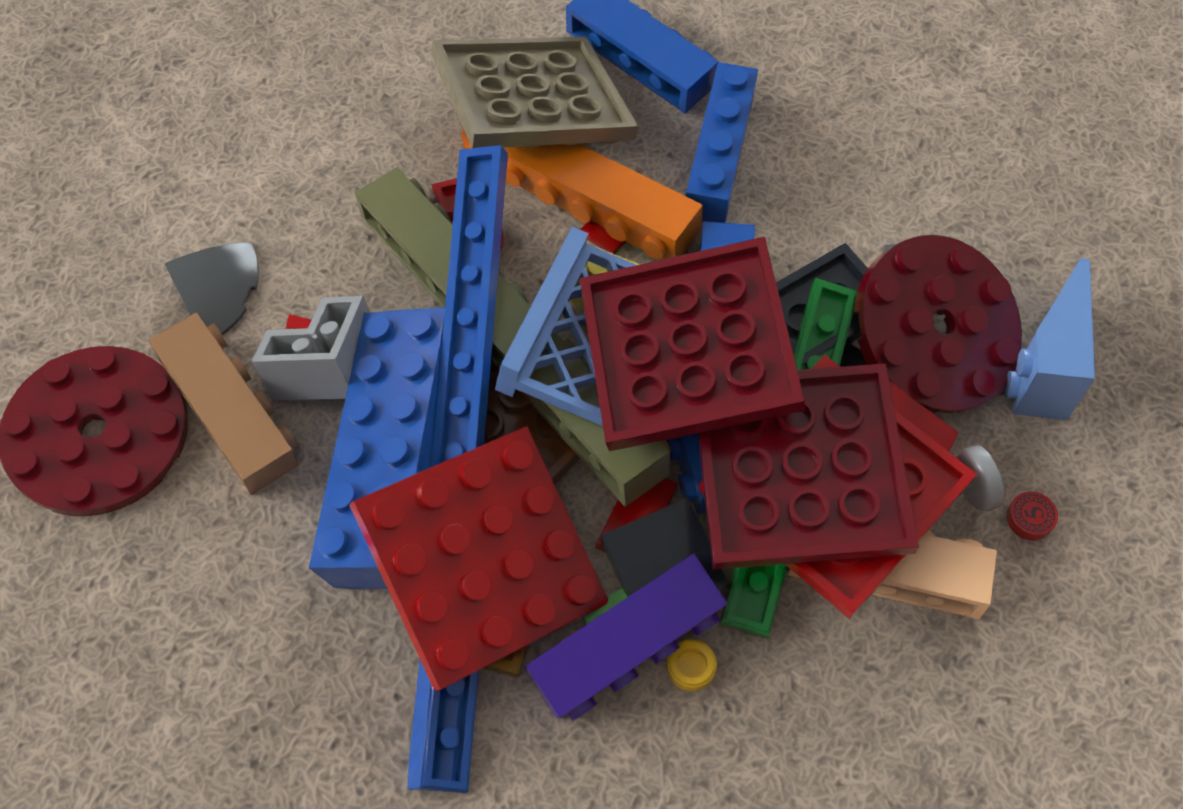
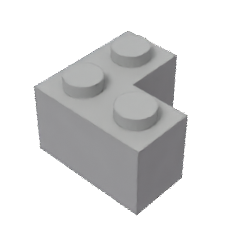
M363 296L323 297L308 328L266 331L251 363L272 401L346 398L363 315L370 312Z

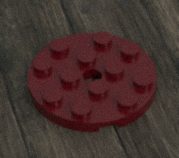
M921 235L909 238L891 247L877 257L869 266L860 282L854 313H859L862 338L858 340L867 365L886 363L889 381L933 414L937 412L959 413L985 404L1002 391L1007 383V373L1015 371L1018 355L1022 345V327L1019 309L1011 291L1010 283L986 256L974 247L951 237ZM934 313L946 316L943 320L946 324L945 333L947 335L940 334L934 328Z
M98 346L64 354L48 361L21 384L10 399L0 423L1 463L11 482L26 498L54 513L69 516H93L116 511L138 501L155 489L163 481L162 477L170 469L175 459L180 457L188 430V414L185 400L165 368L156 360L138 351L123 347ZM93 419L105 421L104 431L94 438L82 436L84 427L92 422Z

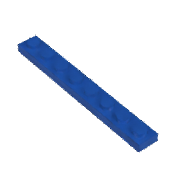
M502 145L461 149L459 152L430 468L482 446L485 441L508 153Z

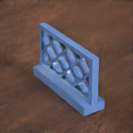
M571 227L501 363L495 390L513 397L517 389L603 427L600 408L582 401L576 390L596 384L590 343H588L581 329V326L587 325L585 314L575 316L569 300L582 297L581 285L577 286L580 278L589 276L585 269L588 262L604 267L608 272L636 266V264L587 244L589 233ZM562 314L565 317L564 320H560ZM571 329L578 346L558 351L551 338L552 334ZM545 348H546L548 354L542 356V354H543V352H544V350H545ZM584 356L592 373L571 379L563 362ZM554 365L561 382L547 386L531 379V376L536 369Z

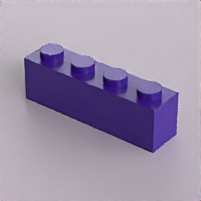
M692 554L523 668L554 716L561 718L568 714L571 721L597 705L593 696L609 685L613 692H616L636 679L639 675L635 667L651 657L653 662L657 664L678 650L680 646L676 639L691 629L695 636H698L719 622L721 619L716 612L726 606L727 602L696 555Z

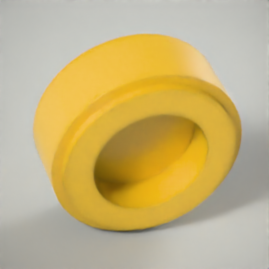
M695 639L679 642L680 648L667 658L666 668L670 680L677 687L686 691H698L707 687L713 680L717 669V660L713 650L704 642Z

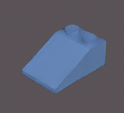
M1080 258L1034 334L1027 349L1022 348L1020 350L1015 371L1007 373V383L1004 392L1006 398L1012 399V414L1068 420L1095 380L1090 259Z

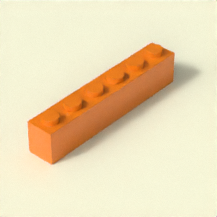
M463 129L461 132L464 149H470L472 147ZM563 144L539 145L535 148L523 146L503 147L508 153L507 184L513 187H522L535 194L542 202L549 205L554 204L570 212L581 222L588 223L591 220L604 227L612 238L618 241H626L642 249L649 257L655 260L683 255L701 232L702 204L581 144L574 146Z

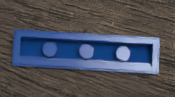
M419 659L407 789L468 793L479 670L441 690L434 691Z

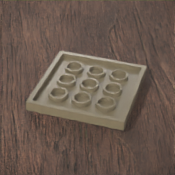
M587 37L434 40L432 42V58L472 148L502 145V147L523 146L535 148L539 145L563 144L574 146L579 143L597 142L614 144L618 141H635L638 125Z

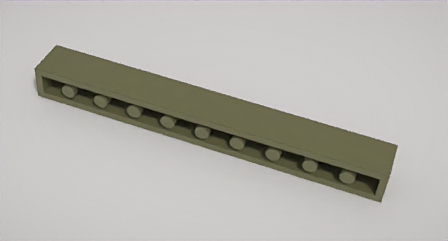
M396 167L355 192L361 216L442 307H445L453 225L445 209L439 203L433 205L427 199L420 183L415 178L409 180ZM498 269L491 361L499 369L531 307L522 289L514 282L509 284L501 276L500 269ZM557 333L551 336L558 351L576 347L569 339L563 341ZM545 348V350H544L542 356L548 354L546 348ZM582 357L563 362L571 379L592 373ZM554 365L536 369L531 376V379L547 386L561 382ZM596 384L576 389L582 401L600 408ZM519 391L625 507L670 475L671 449L666 440L609 452L605 443L602 426Z

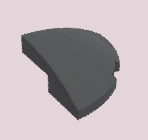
M251 242L211 247L164 263L190 316L197 312L206 326L214 323L222 335L228 332L247 311L243 304L248 297L251 287L253 290L257 289L259 266Z

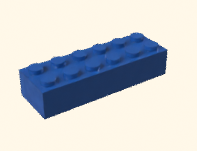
M445 307L369 312L363 315L309 563V569L334 588L387 589L349 504L361 497L430 468Z

